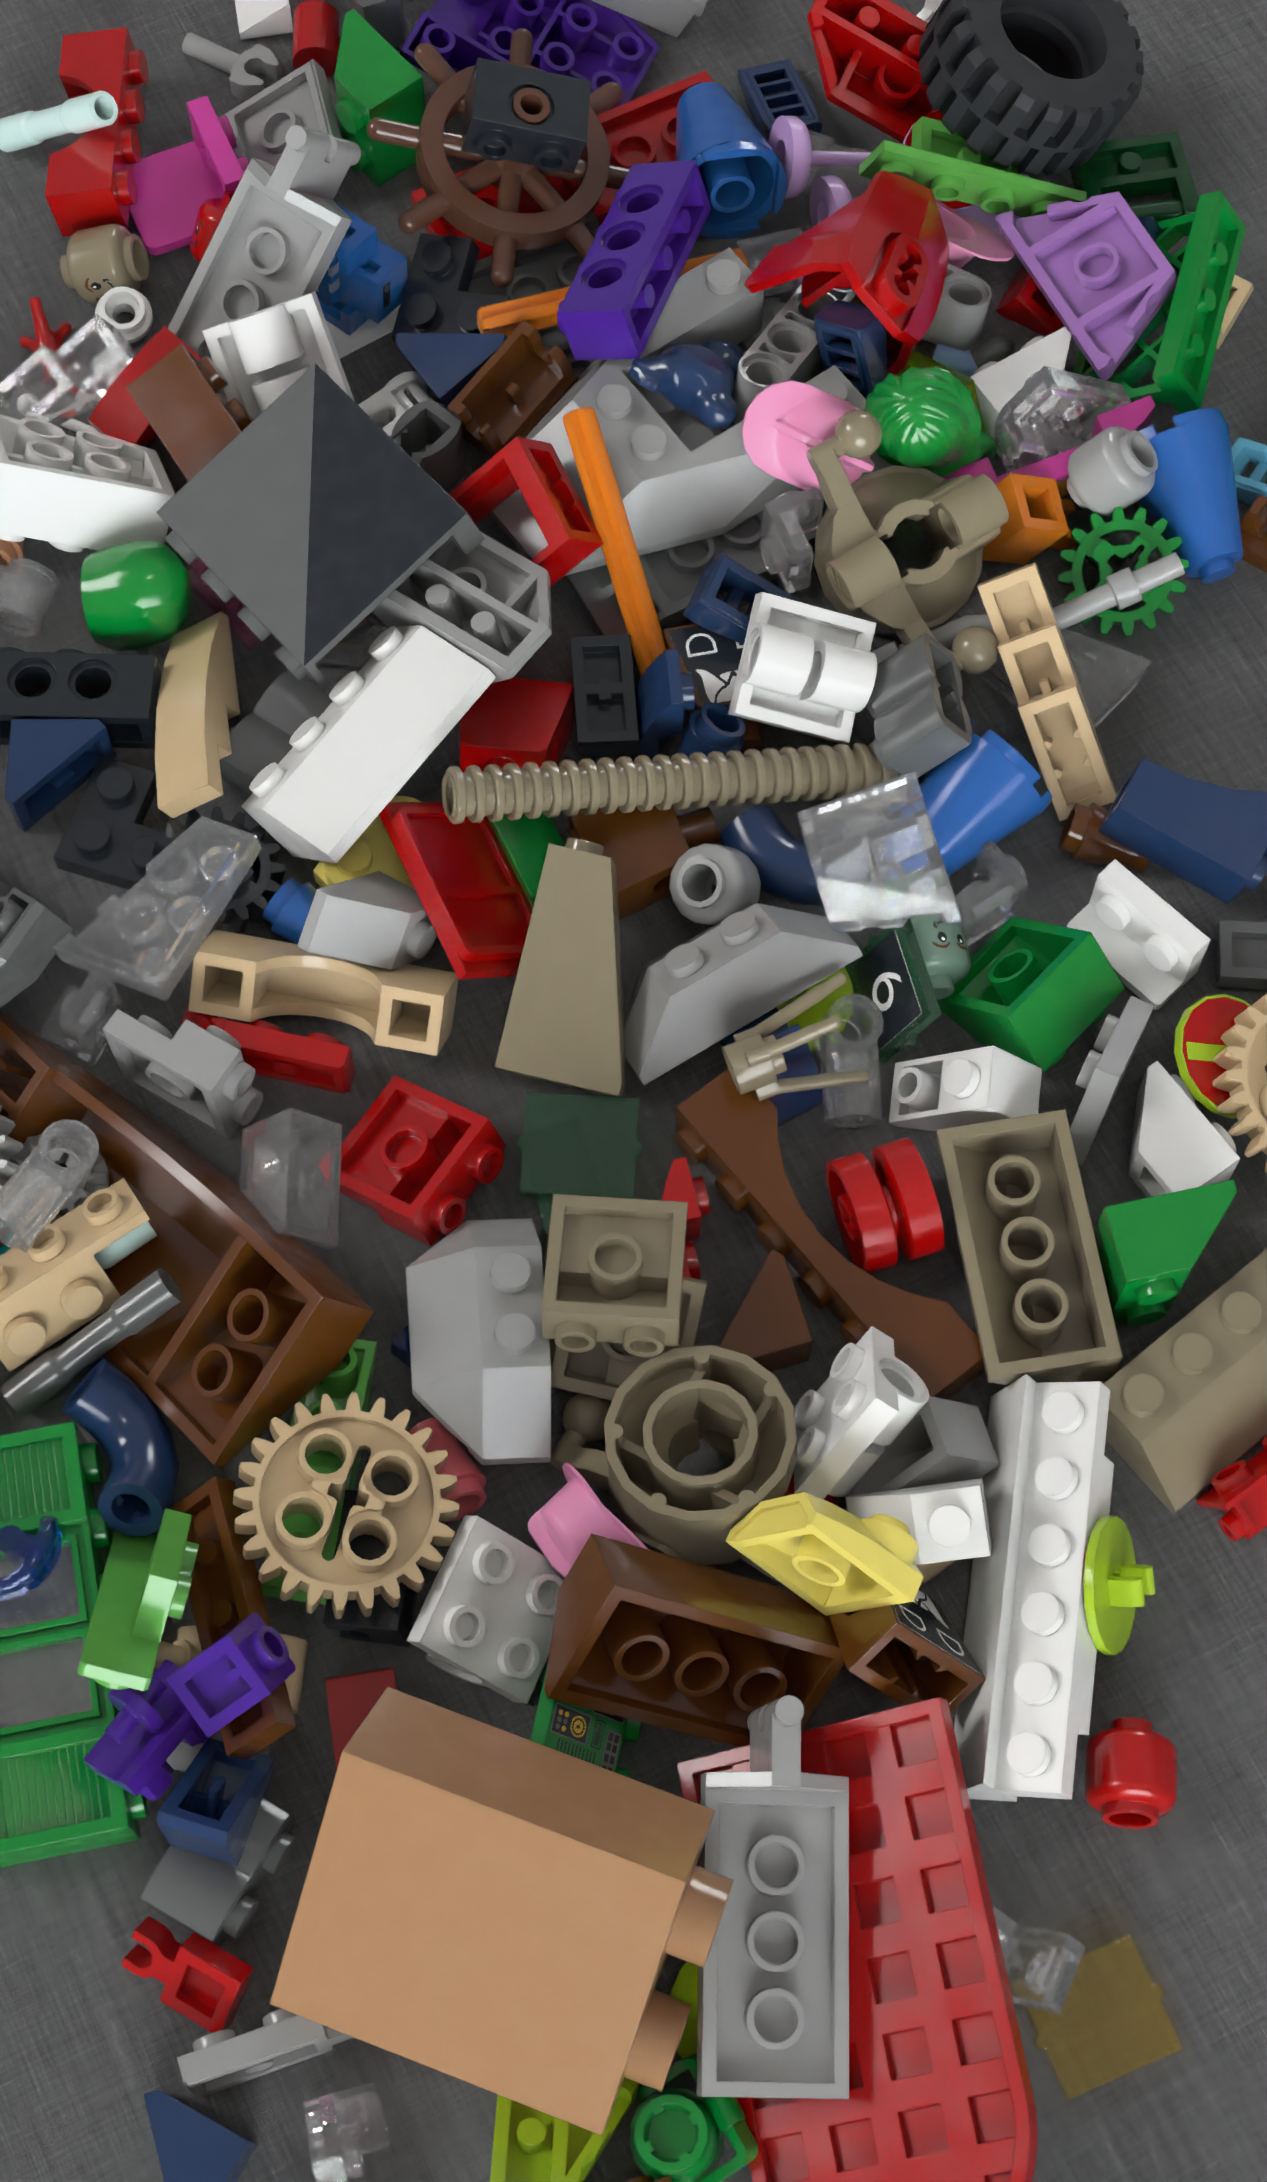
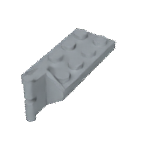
M293 125L286 131L285 141L287 145L276 167L263 160L251 158L168 326L170 331L201 358L207 355L212 360L202 333L203 330L317 291L352 222V219L333 199L349 167L355 165L360 160L361 150L355 142L326 135L325 133L300 125Z
M791 1695L779 1698L750 1713L747 1720L750 1730V1772H706L701 1774L700 1805L715 1810L700 1855V1867L731 1878L734 1882L704 1968L698 1966L696 2096L849 2099V1777L801 1772V1719L804 1715V1707L797 1697Z

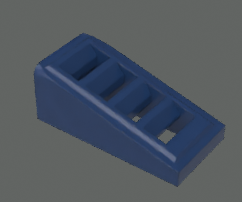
M790 59L738 70V80L754 125L767 142L772 126L778 117L796 116L807 126L812 151L820 150L822 124L817 110ZM784 90L787 91V92H785V93H780V94H776V95H771V96H766V97L763 96V95H766V94L775 93V92H780V91H784ZM791 104V105H789V106H784V107H780V108L770 109V108H773V107H778V106H782V105Z
M838 299L814 316L815 333L824 370L835 365L860 394L867 399L868 394L873 392L875 384L885 380L887 377V329L868 308ZM851 358L856 360V364L851 363ZM852 376L860 378L861 384L852 381Z
M721 553L703 572L683 616L705 629L744 645L755 594L765 592L798 602L802 601ZM718 590L727 593L724 602L715 597ZM742 599L750 602L745 615L737 610Z

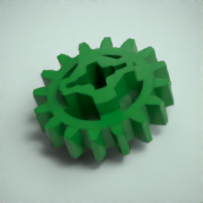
M1121 506L1114 508L1112 521L1107 523L1096 512L1091 514L1090 523L1092 531L1089 534L1077 528H1074L1071 532V537L1079 546L1077 551L1071 549L1062 550L1060 554V559L1072 565V570L1059 574L1058 584L1073 585L1074 589L1064 599V603L1087 593L1082 577L1085 557L1089 560V563L1097 568L1098 584L1095 588H1098L1107 583V576L1112 575L1113 569L1108 565L1112 560L1121 565L1127 559L1131 560L1140 551L1141 554L1137 557L1135 563V571L1148 565V559L1155 550H1157L1160 558L1175 552L1183 543L1181 537L1165 540L1162 534L1168 521L1162 518L1152 527L1145 524L1146 509L1142 507L1135 513L1133 520L1125 519ZM1116 533L1138 535L1131 544L1112 546L1106 540H1102L1104 537ZM1180 559L1184 571L1187 570L1189 567L1188 560ZM1173 579L1162 584L1161 587L1158 586L1142 593L1143 600L1139 601V603L1143 604V607L1127 612L1107 609L1079 623L1085 625L1094 617L1100 619V635L1103 636L1108 634L1112 624H1121L1124 637L1130 638L1133 633L1134 623L1141 621L1143 626L1150 632L1156 627L1153 615L1156 610L1168 616H1171L1175 611L1173 604L1167 599L1168 594H1184L1187 586Z

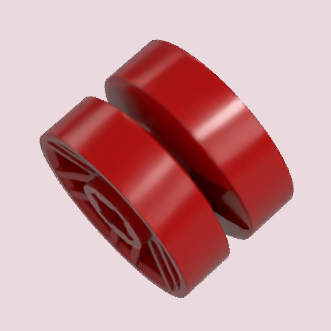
M905 1137L874 1147L871 1163L861 1152L840 1157L826 1163V1181L832 1209L844 1245L854 1265L870 1274L895 1266L898 1260V1250L909 1261L943 1250L945 1241L944 1228L935 1190L923 1159L909 1138Z

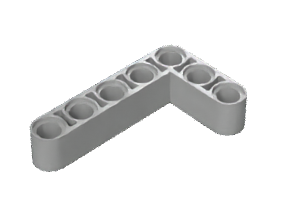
M948 263L937 312L928 332L922 339L935 345L942 344L963 351L976 345L981 335L992 296L991 288L986 281ZM800 285L743 355L738 364L735 389L732 399L738 404L739 408L737 418L734 421L735 424L744 420L745 412L756 395L770 385L789 380L806 383L821 372L824 366L816 338L814 316L838 299L867 308L853 292L852 288L832 289L805 308L800 302L802 299Z

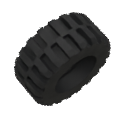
M943 0L928 22L926 31L920 40L919 67L922 85H929L926 90L927 99L933 111L939 109L942 113V124L952 135L957 132L966 141L964 146L974 154L984 153L991 157V164L1003 169L1008 168L1010 165L1017 167L1020 174L1036 175L1041 170H1043L1044 175L1064 173L1069 169L1082 166L1089 161L1093 154L1098 152L1138 98L1144 74L1143 52L1138 51L1140 48V37L1136 26H1129L1127 22L1129 13L1120 1L1115 3L1113 0ZM1021 54H1023V55H1025L1026 57H1028L1029 59H1031V60H1032L1034 63H1036L1042 70L1038 69L1037 67H1035L1034 65H1032L1030 62H1028Z

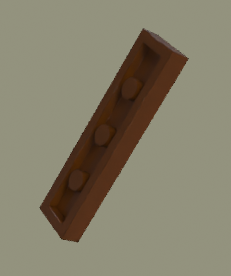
M218 1476L211 1478L171 1508V1510L192 1515L187 1541L199 1544L188 1594L202 1651L229 1633L253 1613H257L264 1623L271 1627L261 1584L258 1580L259 1576L255 1560H245L243 1557V1546L249 1541L248 1534L235 1533L234 1530L235 1518L243 1514L241 1508L233 1505V1494L236 1489L235 1481ZM285 1681L270 1695L220 1729L228 1757L248 1760L296 1727Z

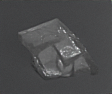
M915 771L797 812L809 860L832 930L839 933L861 931L870 927L882 929L900 928L904 926L907 919L911 916L938 914L944 924L962 920Z

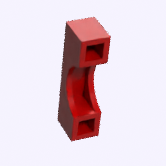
M127 27L63 35L59 76L68 98L71 99L96 91H106L116 101L118 115L112 125L87 131L73 144L49 155L45 198L63 237L72 236L78 230L107 224H120L128 229L130 205L137 202V187L133 168L134 164L141 161L137 125L143 123L145 119L144 103L141 95V84L148 83V66L145 54L142 49L135 50Z

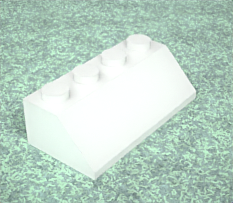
M422 625L398 626L397 628L392 626L386 629L371 644L368 652L372 657L358 673L356 671L350 672L334 686L329 694V698L333 702L319 718L315 716L309 718L294 732L289 741L293 748L280 763L273 762L257 774L249 786L253 794L241 807L292 856L337 863L494 681L496 676L487 667Z

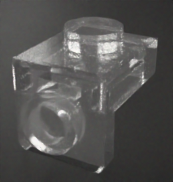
M815 487L801 492L797 490L787 491L777 496L773 501L764 503L762 540L760 541L762 558L771 575L778 573L787 593L810 587L813 552L804 534L817 530L822 519L824 502L821 490Z
M992 1906L1013 2003L1060 2015L1086 1946L1069 1934L1017 1923Z

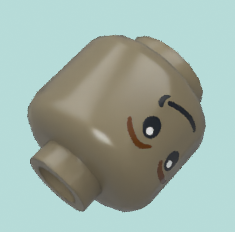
M107 224L75 232L68 240L66 254L61 256L60 269L63 280L68 288H75L78 295L88 304H97L107 291L115 287L124 286L139 291L142 281L146 280L149 276V260L145 245L138 235L131 234L123 225Z

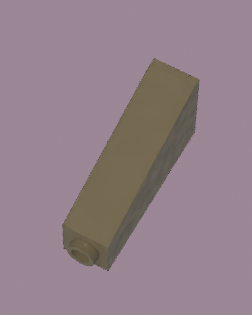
M567 838L565 847L548 844L494 1067L502 1072L625 1100L627 1071L624 1049L617 867L611 857L602 856L604 846L587 840Z

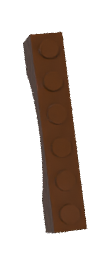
M727 1069L676 1107L677 1133L674 1134V1138L680 1150L694 1165L703 1162L717 1178L714 1184L724 1202L737 1213L743 1209L758 1226L755 1230L756 1235L767 1252L770 1254L771 1250H774L784 1255L787 1261L799 1273L800 1276L797 1277V1282L810 1302L819 1309L827 1306L842 1323L839 1330L847 1344L854 1343L856 1345L871 1326L875 1327L894 1339L895 1357L907 1364L919 1375L929 1391V1396L946 1400L984 1371L985 1366L978 1336L947 1301L914 1295L876 1279L848 1261L818 1232L799 1205L786 1176L778 1141V1111L768 1098L759 1101L755 1090L740 1095L732 1080L729 1069Z

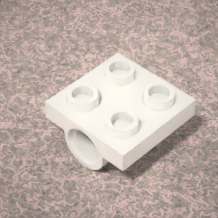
M315 291L202 331L214 364L228 382V385L223 388L227 400L230 401L236 397L254 420L314 363L354 400Z
M765 592L755 594L728 714L840 744L849 743L855 715L866 706L875 684L877 657L870 650L877 623Z
M873 1326L870 1327L856 1345L848 1343L841 1349L831 1366L828 1379L817 1392L814 1390L807 1391L794 1408L798 1454L794 1468V1494L806 1492L821 1499H824L827 1494L835 1497L846 1496L882 1455L885 1446L890 1445L929 1400V1391L923 1380L912 1368L895 1357L894 1339Z
M465 1515L406 1641L427 1652L426 1659L443 1671L467 1682L488 1687L513 1702L527 1704L549 1656L558 1591L565 1578L549 1564L543 1554L483 1518Z

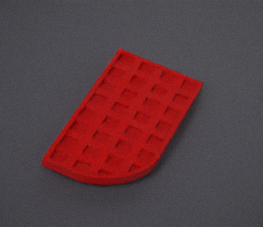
M937 1697L802 1731L801 1772L849 1777V2099L737 2097L738 2103L747 2117L745 2122L758 2145L757 2157L749 2163L752 2182H1032L1036 2167L1038 2144L1037 2109L948 1700ZM750 1745L677 1763L683 1798L700 1804L701 1774L750 1772Z

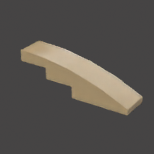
M1036 562L978 584L980 596L998 641L997 648L1018 702V711L1047 789L1052 795V802L1059 821L1068 818L1075 803L1087 807L1092 802L1100 807L1112 803L1117 794Z
M222 611L173 635L162 670L156 708L155 732L158 809L171 818H175L223 795L219 760L232 754L228 720L240 714L229 617Z

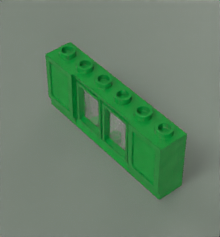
M74 1421L0 1435V1868L139 1840L141 1836L138 1819L149 1816L147 1797L140 1793L137 1797L94 1772L83 1760L104 1735V1730L120 1711L107 1697L111 1690L110 1688L104 1687L94 1679L80 1676L77 1673L104 1573L102 1548L111 1546L112 1535L110 1525L102 1518L99 1508L95 1504L93 1483L103 1481V1469L98 1445L96 1442L87 1443Z

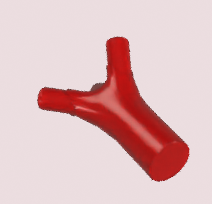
M31 297L29 303L32 311L35 339L22 336L19 339V344L33 351L37 356L45 388L49 391L64 389L67 386V380L61 359V346L63 339L71 332L72 327L69 323L63 322L59 328L52 331L45 316L40 297Z

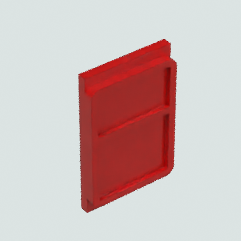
M389 802L378 815L458 979L517 976L533 909L487 817L484 816L483 821L479 823H472L468 817H465L464 822L461 824H453L446 816L442 802Z

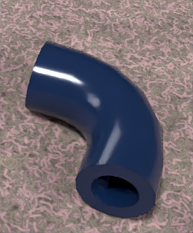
M761 805L737 816L727 825L720 837L723 846L735 848L748 855L758 869L761 881L760 890L791 904L831 906L861 897L887 884L890 880V871L883 851L874 837L864 828H859L833 842L823 845L806 844L797 840L787 831L772 807Z
M103 1359L77 1384L64 1403L62 1412L86 1430L101 1445L109 1459L110 1476L99 1496L98 1503L102 1518L110 1527L122 1534L135 1537L147 1536L159 1529L165 1508L169 1509L173 1502L179 1469L174 1440L156 1405L130 1378L106 1359Z

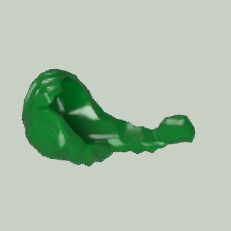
M910 367L901 376L889 373L885 380L875 384L873 392L867 396L865 411L872 413L880 421L882 429L881 443L875 452L889 464L906 466L908 468H925L940 477H946L962 466L986 457L991 462L997 452L998 442L992 436L981 431L980 414L972 400L971 392L959 378L954 377L948 370L939 367L925 369Z

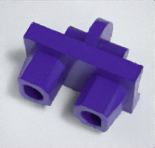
M167 1659L153 1674L147 1691L137 1690L135 1693L129 1688L110 1690L107 1697L120 1712L104 1730V1735L83 1759L97 1774L136 1797L140 1793L152 1801L158 1800L174 1780V1769L166 1760L181 1741L193 1747L204 1743L208 1738L166 1681V1678L179 1668Z

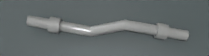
M1174 552L1133 572L1127 567L1107 576L1106 584L1054 607L1053 611L1060 631L1116 605L1119 610H1122L1143 600L1142 593L1184 575L1185 571L1179 556ZM988 614L964 615L931 630L936 640L946 649L952 648L956 635L964 628L970 626H982L995 636ZM893 641L873 650L872 652L877 657V664L903 648L904 644L896 646Z

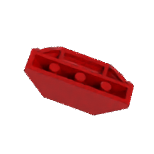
M814 0L807 19L827 100L903 143L908 131L915 122L929 112L940 111L939 109L933 111L927 99L926 90L929 85H922L919 67L920 40L926 31L928 23L890 0Z

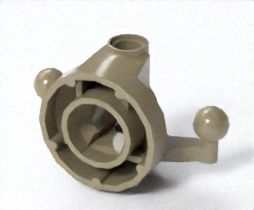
M852 410L839 418L834 436L806 451L807 459L817 476L822 495L827 504V509L816 530L814 565L823 593L839 613L877 623L874 634L898 636L904 646L925 632L936 640L929 628L943 624L967 603L981 574L983 548L1001 533L1000 526L1009 520L1007 505L995 483L985 474H980L975 478L967 474L945 480L925 468H908L906 466L892 465L862 475L854 483L850 484L848 476L838 458L843 455L858 459L871 456L878 449L882 439L880 421L872 413L865 410ZM903 519L919 521L929 533L934 553L928 568H909L899 573L893 556L882 542L893 536L897 525ZM970 626L961 630L956 635L951 649L959 671L963 670L971 674H980L988 671L997 660L999 653L997 648L998 641L988 629L982 626Z
M714 1345L673 1348L640 1364L616 1389L611 1404L607 1399L581 1393H575L566 1402L562 1413V1424L566 1431L552 1451L549 1463L554 1468L563 1472L562 1466L568 1462L582 1475L589 1485L609 1491L610 1502L620 1521L649 1550L701 1565L732 1563L742 1559L769 1578L779 1582L725 1542L730 1529L761 1501L782 1497L787 1492L798 1459L794 1406L774 1374L746 1354ZM605 1437L606 1452L583 1448L585 1443L601 1441ZM701 1438L716 1451L734 1459V1463L730 1467L712 1475H703V1477L676 1471L678 1464L686 1456L700 1449L699 1441Z

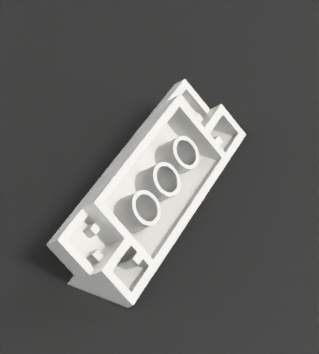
M1025 1374L990 1398L987 1432L1000 1465L982 1477L992 1551L990 1556L973 1558L963 1642L982 1671L985 1680L956 1708L954 1732L969 1799L1017 1802V1796L1072 1800L1078 1734L1089 1735L1097 1649L1088 1631L1084 1609L1083 1577L1085 1555L1090 1534L1099 1518L1110 1513L1114 1463L1104 1456L1110 1390L1101 1381L1037 1383Z

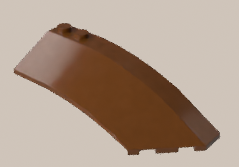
M0 1012V1104L3 1106L0 1115L13 1120L16 1124L8 1137L24 1144L27 1137L37 1136L56 1129L79 1134L90 1141L105 1160L109 1174V1187L124 1178L149 1216L150 1220L148 1222L158 1235L111 1268L104 1269V1271L121 1296L159 1268L165 1270L173 1278L183 1294V1301L141 1332L128 1336L105 1354L156 1403L213 1465L223 1467L251 1443L255 1437H258L270 1426L271 1419L281 1417L340 1365L374 1313V1310L297 1237L208 1161L111 1087ZM67 1159L64 1164L60 1163L55 1171H49L45 1168L43 1171L37 1168L34 1169L33 1173L39 1176V1180L46 1185V1190L43 1194L45 1197L44 1201L46 1198H50L56 1190L65 1193L70 1191L76 1195L79 1193V1189L71 1185L72 1182L64 1176ZM5 1203L2 1212L9 1216L13 1223L11 1227L0 1226V1247L23 1233L29 1227L10 1209L9 1203ZM101 1313L94 1319L90 1320L83 1326L79 1327L78 1329L81 1331L83 1328H85L87 1325H89L103 1313Z

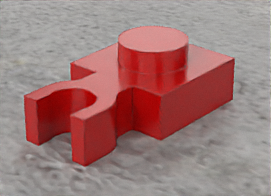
M148 1916L134 1930L131 1937L137 1942L144 1944L148 1949L137 1944L123 1958L121 1966L137 1976L156 1978L164 1983L165 1986L159 2001L209 2032L226 2030L234 2021L254 1968L195 1932L183 1944H180L176 1941L169 1928Z

